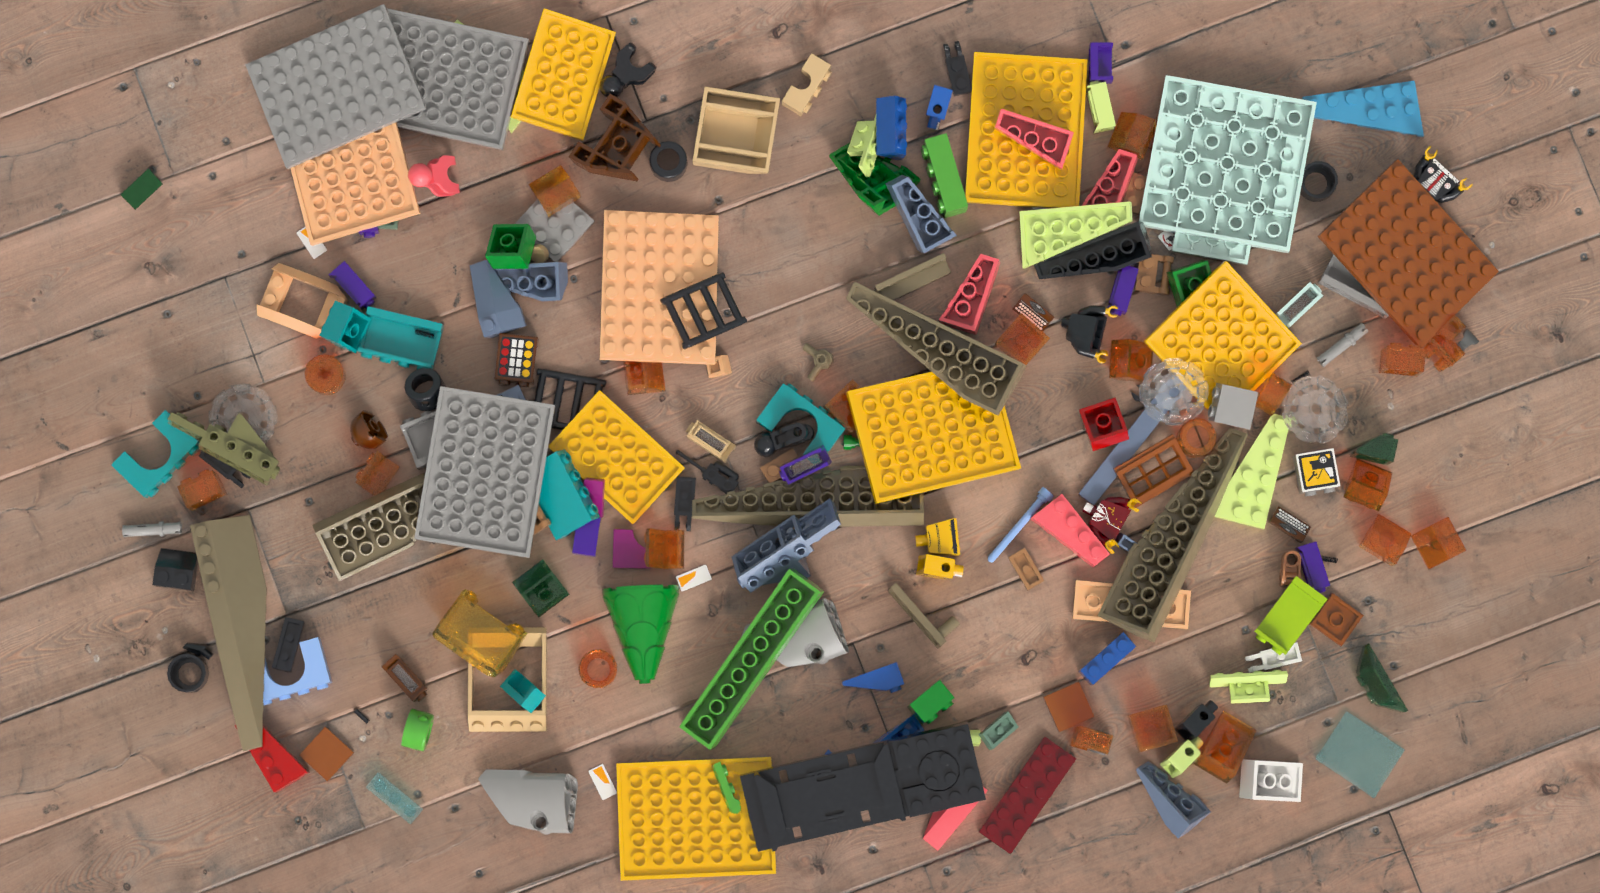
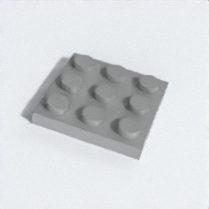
M551 183L515 224H529L536 235L535 245L542 244L549 252V258L554 262H559L595 221Z

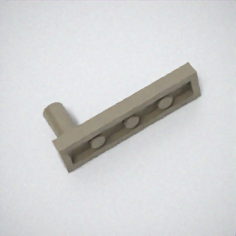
M897 583L889 588L888 592L937 649L946 642L945 637L960 625L957 619L952 616L936 629Z

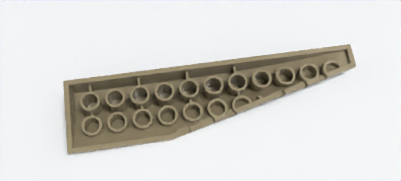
M865 465L843 466L839 470L831 471L829 469L822 471L823 473L809 474L789 485L787 481L780 480L763 484V487L754 488L753 486L746 488L745 491L736 493L735 491H730L722 496L713 495L692 500V518L778 526L793 515L800 519L828 499H831L835 504L841 525L838 527L924 525V494L919 493L875 504Z
M425 473L312 525L339 581L414 545V542L417 541L414 537Z
M251 516L216 519L190 525L242 750L244 752L263 747L267 587Z

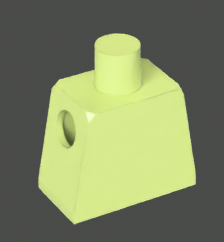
M1198 736L1191 741L1187 739L1160 763L1161 767L1172 778L1182 774L1201 754L1198 749L1204 742Z

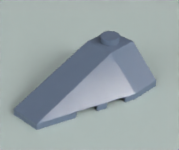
M1149 761L1136 769L1162 820L1177 838L1188 833L1210 814L1211 811L1196 795L1192 794L1190 796L1182 790L1183 786L1181 784L1171 782L1167 774Z

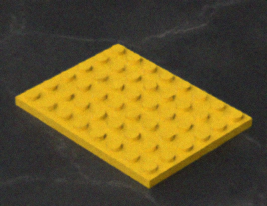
M974 52L965 188L967 203L1038 208L1079 206L1088 59ZM1004 109L1074 132L1063 168L1060 170L994 129L1000 110Z
M933 372L846 392L875 504L1021 469L1005 406L999 415L993 414L963 399Z
M771 757L617 763L621 881L776 874L775 851L772 852V849L758 852L740 780L741 774L772 767ZM721 762V765L725 764L727 768V781L733 784L735 789L733 796L739 800L741 811L738 814H731L729 808H727L712 769V765Z

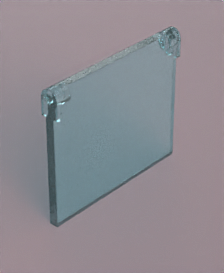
M1346 711L1315 760L1372 798H1375L1405 750Z

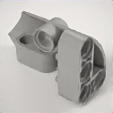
M822 598L817 601L778 657V662L786 667L814 663L822 665L830 659L849 652L836 607L831 600ZM748 624V625L745 626L744 631H743V634H744L745 631L748 629V627L750 626V624ZM821 650V657L817 659L816 654Z
M486 769L478 778L493 803L509 824L539 831L545 835L573 832L578 782L572 775L563 773H532L526 770ZM546 820V825L541 828L542 822Z

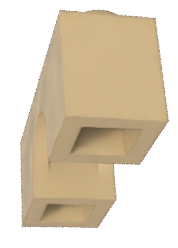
M811 53L801 71L802 74L810 79V85L806 89H797L791 85L782 100V105L799 116H802L803 113L807 114L812 106L810 101L813 97L817 98L822 90L820 85L823 80L827 82L832 74L830 71L831 65Z

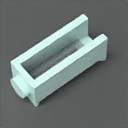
M1309 282L1275 315L1287 328L1291 327L1323 297L1321 289L1316 284Z

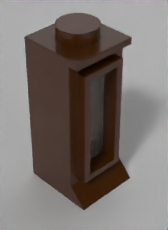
M395 654L382 666L413 702L416 700L420 702L427 696L426 691L428 688L399 655Z

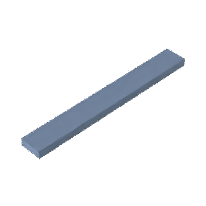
M1174 374L1171 375L1128 430L1129 440L1116 445L1079 492V495L1086 501L1095 505L1117 477L1113 468L1132 458L1186 389Z

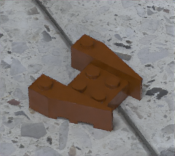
M609 94L600 108L601 112L608 119L612 120L608 129L594 149L578 141L569 158L575 165L589 173L637 182L639 179L630 171L631 167L648 141L659 148L661 144L624 101Z

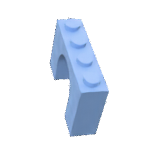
M319 637L299 642L305 662V670L301 679L292 685L282 686L277 684L270 676L265 658L264 706L272 704L273 699L286 700L291 698V694L298 693L299 696L310 693L309 689L317 687V690L328 688V684L332 683Z

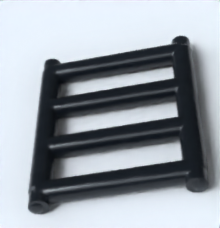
M724 272L660 299L662 305L666 306L683 341L682 348L684 350L747 323V319L745 316L742 317L724 280L726 278ZM715 283H718L735 320L726 324L707 288ZM699 290L718 326L708 332L690 294ZM682 297L700 335L691 339L673 304V301Z
M538 368L537 375H539L534 402L542 403L546 377L558 379L553 402L555 411L552 428L563 430L579 413L584 384L595 386V396L599 390L602 392L607 381ZM565 381L577 382L569 423L558 422Z

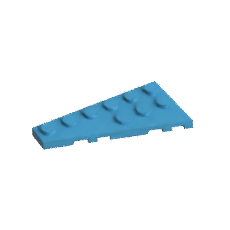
M1415 81L1302 97V100L1317 102L1315 119L1337 121L1344 124L1348 123L1372 129L1394 131L1418 137L1424 136Z

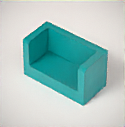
M516 669L500 685L507 694L530 713L546 697L542 691Z

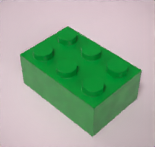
M939 680L907 707L921 724L925 722L930 724L938 717V711L944 712L954 704L952 700L955 697Z

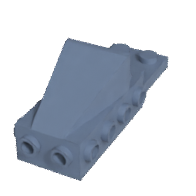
M828 499L800 519L795 515L791 516L733 555L734 570L742 588L746 587L751 593L762 585L779 583L786 572L792 568L806 578L810 577L805 557L814 551L812 544L841 525L834 502Z

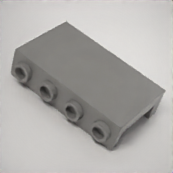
M1333 254L1318 284L1386 319L1389 315Z
M425 411L420 414V418L415 420L413 417L406 419L400 425L418 470L427 467L436 411Z

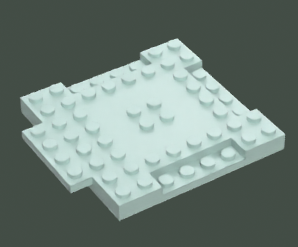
M1166 75L1139 221L1143 222L1146 228L1174 232L1173 252L1244 265L1248 264L1251 247L1289 253L1317 102Z

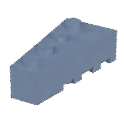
M900 175L886 183L919 252L926 253L957 236L909 177Z

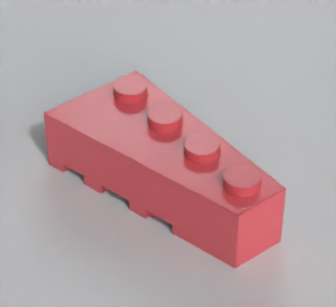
M1004 109L1000 110L994 128L1060 170L1063 168L1074 134L1072 131Z
M1119 149L1082 206L1123 202L1138 161L1137 155Z
M980 254L954 298L948 304L947 309L939 318L941 324L977 335L1000 266L999 259Z
M1063 494L1031 518L1034 523L1055 537L1091 567L1096 566L1110 555Z

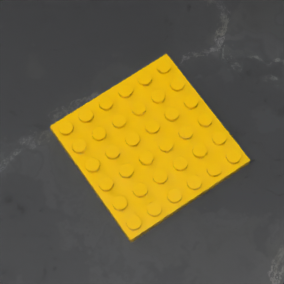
M1227 261L1221 263L1144 340L1147 346L1207 411L1212 404V391L1216 383L1255 391L1302 344Z

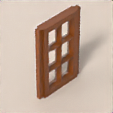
M1173 434L1113 468L1129 499L1135 498L1141 501L1142 504L1190 477L1193 473L1191 465ZM1172 447L1177 456L1163 463L1159 454ZM1155 457L1160 466L1146 473L1141 464ZM1179 459L1183 468L1170 475L1165 466ZM1138 467L1143 476L1129 483L1124 474ZM1162 469L1166 478L1152 485L1148 476ZM1145 479L1149 488L1135 495L1131 486ZM1136 503L1134 507L1137 508L1142 504Z

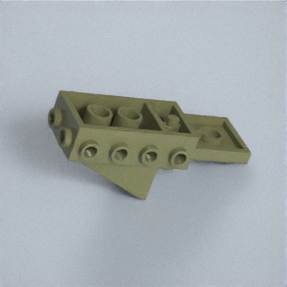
M171 412L168 417L169 425L200 441L199 450L266 486L271 478L276 479L280 471L279 461L240 413H238L228 433L225 432V428L218 424L214 426L210 424L207 430H205L202 424L196 421L194 423L187 421V417L179 412L176 414Z

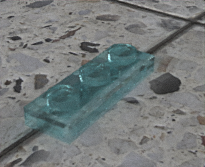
M379 772L366 786L369 791L409 824H412L424 810Z

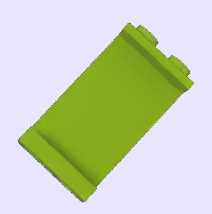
M1296 576L1254 631L1257 633L1256 638L1264 644L1266 641L1272 644L1271 649L1277 654L1281 655L1284 653L1286 655L1327 601V598Z

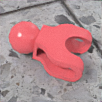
M443 155L438 159L430 160L427 165L417 163L411 166L408 171V179L413 186L428 187L438 197L452 196L460 193L459 184L453 183L447 174L448 168L456 165L454 156Z

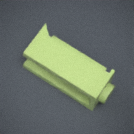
M1101 81L1090 82L1086 91H1088L1087 96L1094 126H1097L1093 134L1114 130L1116 124L1106 82L1101 83Z

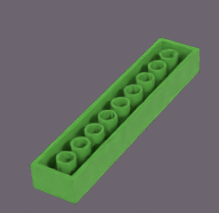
M794 568L789 569L679 727L709 750L714 749L822 596L824 590Z

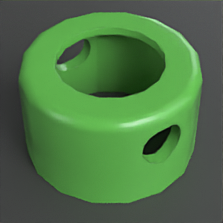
M411 709L404 728L401 746L424 751L430 738L434 715Z

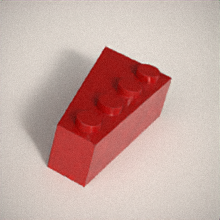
M263 725V747L249 751L271 789L277 793L310 772Z

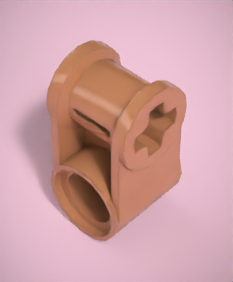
M1287 551L1282 555L1279 576L1280 587L1290 585L1293 579L1286 578H1295L1297 576L1301 579V556L1296 551ZM1289 554H1293L1296 558L1293 565L1287 562Z

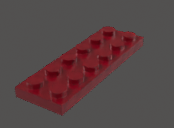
M1044 737L981 827L979 833L1011 854L1076 758Z

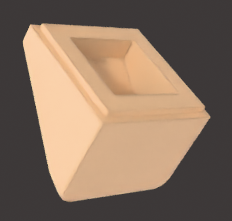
M728 355L716 356L715 365L706 364L709 378L732 373Z

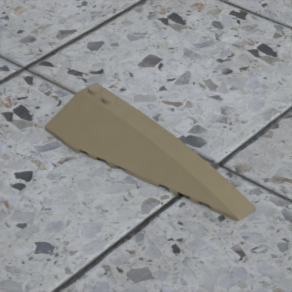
M853 283L846 297L850 303L963 399L993 414L999 415L1027 367L1024 363L859 283Z

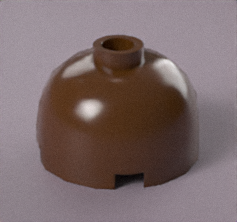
M365 410L359 413L350 425L351 439L356 446L375 449L386 441L388 434L380 421L376 423L372 419L374 415Z

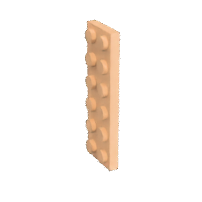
M1076 580L1072 619L1109 622L1099 617L1098 613L1113 583ZM1190 590L1179 591L1162 627L1188 629Z

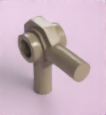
M806 343L803 350L814 357L815 365L807 378L814 382L821 370L830 368L834 359L833 355L827 350L817 351Z

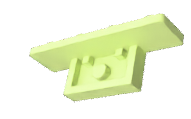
M876 116L874 121L857 122L847 150L849 156H862L859 168L865 177H870L877 157Z
M1273 670L1272 672L1217 673L1210 676L1209 686H1229L1231 704L1270 701L1268 684L1286 683L1288 672Z

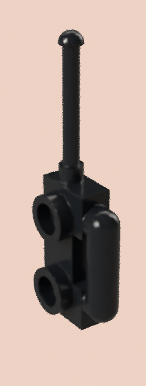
M680 450L676 451V455L678 454L701 470L703 473L702 479L705 481L707 479L709 484H714L725 494L734 491L738 486L739 482L737 480L739 475L720 461H716L714 464L710 463L706 469L680 452ZM718 471L724 473L726 476L729 477V479H726L725 477L720 475Z

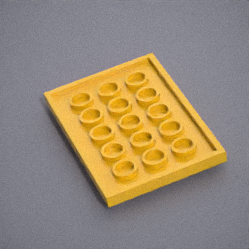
M544 8L510 117L583 141L616 32Z
M600 390L548 446L552 452L565 449L570 454L572 463L583 480L586 477L604 479V499L632 524L640 518L685 468Z

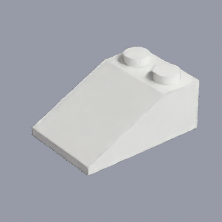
M1242 759L1239 798L1301 802L1303 763Z

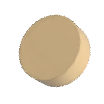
M536 244L533 248L531 260L535 263H544L549 257V252L542 244Z

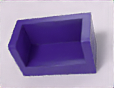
M1090 42L1089 83L1101 81V83L1112 84V42Z
M601 518L592 520L575 530L573 554L596 557Z

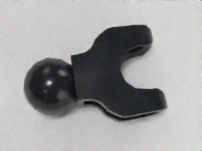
M633 43L627 44L617 53L616 68L612 71V75H607L601 80L599 87L605 97H608L609 94L618 97L623 92V88L626 89L629 85H643L655 73L657 67L653 63H648L642 68H637L631 64L630 59L636 52V46Z
M795 423L772 433L760 434L755 439L754 448L760 456L770 457L777 450L810 441L814 436V430L808 424Z

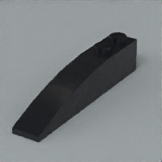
M1137 221L1093 238L1034 264L1039 279L1117 271L1151 258L1150 240L1144 223Z

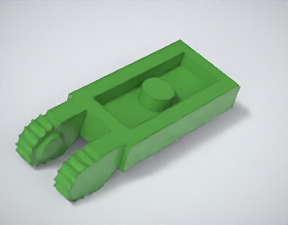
M721 762L712 765V769L727 808H729L731 814H738L741 811L739 800L733 796L735 794L733 784L727 781V768L725 764L721 765Z

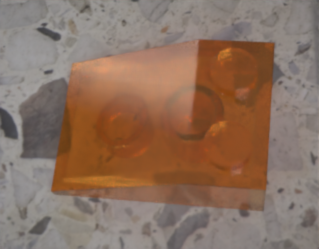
M1223 711L1200 749L1201 754L1196 758L1194 765L1227 784L1236 775L1257 730Z

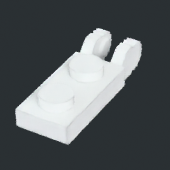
M1294 643L1286 655L1284 653L1279 655L1272 649H1268L1245 657L1246 661H1252L1261 657L1263 664L1248 668L1249 673L1302 661L1298 643Z

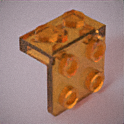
M647 528L644 536L646 543L644 561L646 567L684 569V530Z

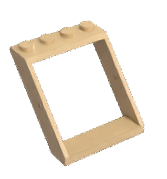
M469 628V732L547 731L546 628ZM474 647H542V692L546 695L542 700V710H534L532 713L527 710L473 711Z

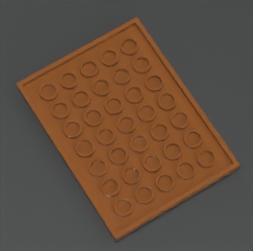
M1399 159L1395 160L1317 236L1419 349L1499 272Z

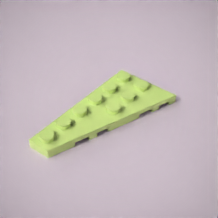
M1118 202L1020 211L1022 267L1024 269L1132 222V203Z
M1271 414L1230 479L1216 512V518L1265 529L1291 418Z

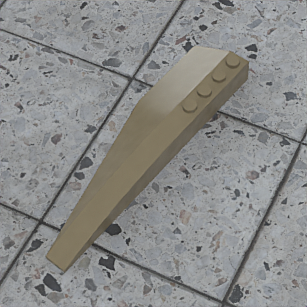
M1229 428L1214 446L1215 449L1212 453L1204 458V462L1198 470L1195 469L1188 482L1184 483L1167 503L1161 515H1158L1153 520L1154 523L1148 530L1144 531L1141 535L1142 538L1137 544L1134 543L1098 613L1099 617L1138 637L1155 642L1216 515L1240 457L1247 433Z

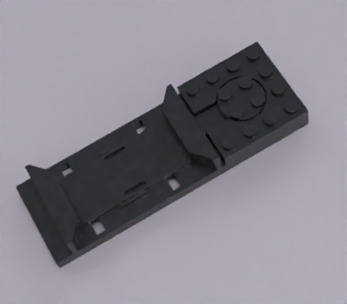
M967 721L740 775L758 852L772 849L773 852L777 851L778 847L894 819L905 821L907 816L911 818L986 800ZM854 753L857 765L850 767L847 755ZM786 770L789 781L781 783L779 771ZM868 810L870 820L863 821L861 811ZM800 826L802 836L794 837L793 828Z

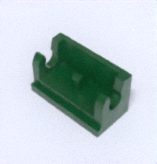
M147 169L120 195L136 210L163 183Z

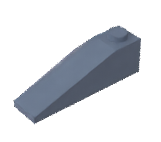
M488 260L470 265L478 319L483 336L485 338H495L499 336V333L506 334L527 326L520 305L513 299L511 292L504 286L500 276L491 267Z
M565 262L529 264L528 269H495L500 276V280L510 292L539 301L562 300L568 283L567 263Z

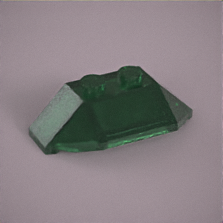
M1369 643L1363 645L1356 669L1358 675L1356 679L1361 687L1364 686L1368 692L1366 693L1367 699L1371 704L1374 703L1378 707L1400 713L1407 712V707Z

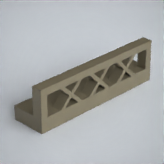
M943 253L875 285L874 289L877 293L896 300L951 274V270Z

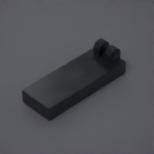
M285 617L272 668L279 671L292 672L305 624L304 621Z

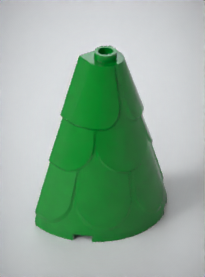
M635 585L616 587V589H602L603 600L613 621V627L623 647L622 652L635 681L639 680V684L651 683V680H655L665 650L664 644L672 624V616L679 597V585Z

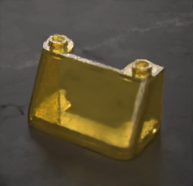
M465 589L441 619L432 635L437 641L487 676L496 677L506 669L528 633L517 623L505 625L477 605V595Z

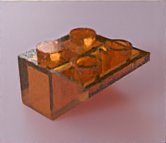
M623 361L627 395L666 391L662 362Z

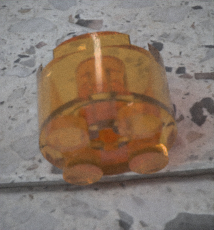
M318 355L307 363L305 379L315 392L321 395H333L343 386L346 380V372L342 364L335 357ZM324 371L330 373L329 375H327V379H324L321 376L324 374Z

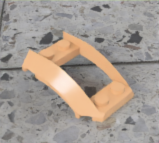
M278 263L271 268L274 272L260 305H257V316L294 329L315 339L321 337L319 336L321 328L325 324L334 302L338 301L346 305L348 299L337 285ZM293 279L329 292L315 327L279 313Z

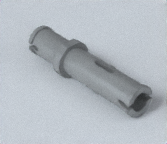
M1360 323L1351 332H1346L1342 339L1317 357V361H1320V365L1325 367V365L1348 347L1354 346L1357 340L1369 332L1368 329H1365V325Z
M159 521L156 524L123 525L122 534L124 538L149 535L164 537L165 534H182L181 521L172 523Z

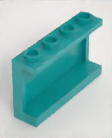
M367 307L366 314L371 318V321L360 346L357 348V352L361 353V357L372 359L373 356L380 358L379 361L389 364L391 361L398 362V366L409 368L411 365L416 366L417 369H434L443 333V324L374 307ZM418 329L421 331L433 333L434 339L432 338V336L431 338H429L428 335L427 337H425L424 335L421 336L420 334L417 335L415 333V330Z
M565 449L556 451L546 458L539 505L546 518H549L552 523L549 525V528L555 540L569 536L571 532L600 517L597 506L592 502L588 489L580 479V473L575 469L572 458Z

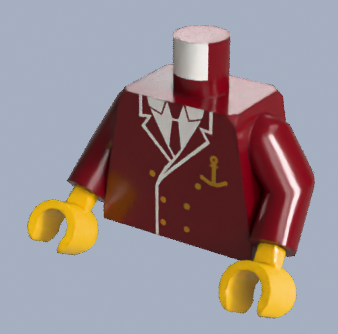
M1107 497L1105 500H1101L1098 506L1087 501L1082 512L1091 516L1088 522L1089 528L1111 554L1115 553L1111 549L1112 546L1116 545L1119 547L1115 539L1129 516L1130 509L1135 512L1139 511L1134 506L1136 503L1142 504V502L1135 498Z

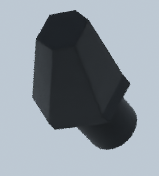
M186 643L182 647L197 656L203 655L208 660L213 656V653L207 649L208 645Z

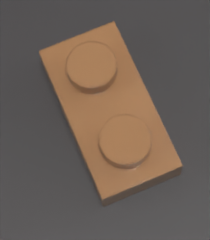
M1133 172L1123 202H1131L1132 213L1138 215L1142 206L1147 177Z
M792 448L760 469L769 483L781 479L780 467L798 458ZM799 462L795 465H792L791 467L794 471L803 464L802 462Z
M1025 548L1008 557L1027 591L1044 581Z

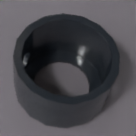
M661 142L660 148L655 146L651 151L649 158L651 171L661 181H676L686 172L688 165L686 152L676 142ZM670 148L678 153L680 160L676 168L667 171L659 167L657 156L660 151Z
M1315 161L1308 164L1304 169L1300 194L1312 202H1321L1327 199L1336 190L1338 184V175L1335 169L1323 161ZM1320 173L1325 177L1327 187L1323 193L1311 194L1306 189L1305 179L1309 174Z
M420 368L408 376L404 388L411 404L416 409L431 411L437 408L440 386L446 387L436 370ZM433 381V386L427 392H415L416 388L422 383Z
M182 654L171 661L168 666L167 676L168 681L176 690L193 693L205 686L208 681L209 671L208 666L200 657ZM191 662L198 665L201 669V678L196 684L189 686L182 683L179 679V669L182 665Z

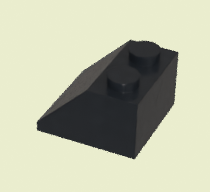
M161 548L155 564L152 585L194 591L198 569L196 553Z

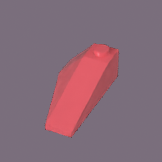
M978 802L933 812L923 839L938 851Z

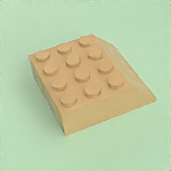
M705 87L693 165L747 174H767L769 172L780 98Z

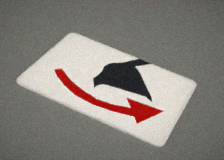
M1163 231L1158 235V238L1170 251L1173 247L1175 235L1172 232Z

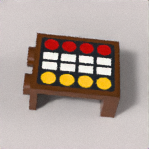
M499 333L494 377L495 381H499L498 384L509 386L510 383H518L519 387L534 385L533 377L536 350L539 343L538 337Z

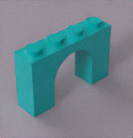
M783 383L756 419V422L772 433L786 414L795 410L805 411L815 419L817 434L803 455L824 445L827 453H829L845 431L844 423L836 417L834 419L827 415L829 412L823 407L819 406L817 408L812 404L813 400L808 396L803 395L802 397L796 393L798 389L793 385H785ZM818 454L807 458L814 465L821 462Z
M167 410L152 423L168 439L171 445V455L164 466L155 470L145 469L125 451L111 464L145 498L149 496L152 498L159 491L158 487L162 483L166 484L172 478V473L176 469H181L186 464L185 459L189 455H195L199 450L200 442L197 439L168 424L170 413Z

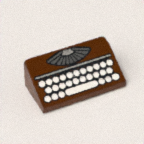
M1026 293L1012 308L1040 333L1054 319L1052 314Z
M1279 506L1268 522L1300 543L1303 542L1311 526Z

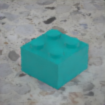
M335 301L330 308L329 315L321 328L319 336L340 348L356 353L371 318L351 306Z

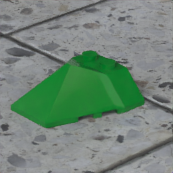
M850 143L829 155L861 201L878 216L896 206L886 186L887 182L900 175L909 177L915 186L921 180L903 165L898 167L890 163L891 159L887 157L882 159L879 156L876 157L874 169L870 177H865L859 168L862 156H849L847 153Z

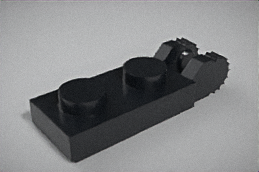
M956 41L954 45L957 52L956 57L951 58L948 44L943 45L946 57L945 63L954 97L972 92L965 58L962 55L959 41Z
M203 451L200 453L199 457L225 478L243 488V482L233 476L237 469ZM242 473V475H243L244 477H246V478H248V479L251 478L250 476H248V475Z
M677 476L674 508V530L679 531L680 516H687L686 531L691 532L692 500H695L696 478Z

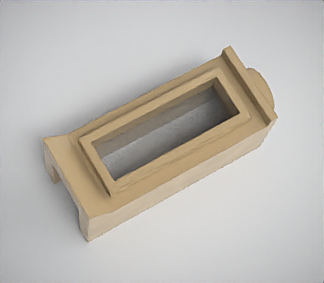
M699 420L696 423L692 422L686 430L688 432V439L724 463H726L727 458L736 448L735 444Z

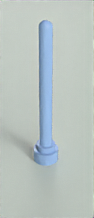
M1044 487L1038 491L1037 500L988 556L989 562L992 563L997 559L1043 503L1046 504L1047 501L1050 502L1053 499L1054 495Z

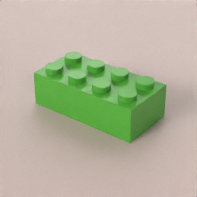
M947 133L925 139L921 154L923 160L927 159L928 162L926 171L928 177L933 179L931 187L934 196H938L939 199L937 203L939 214H943L944 218L965 213L968 203Z

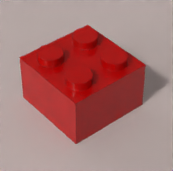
M1116 397L1079 409L1092 451L1129 440L1128 430Z

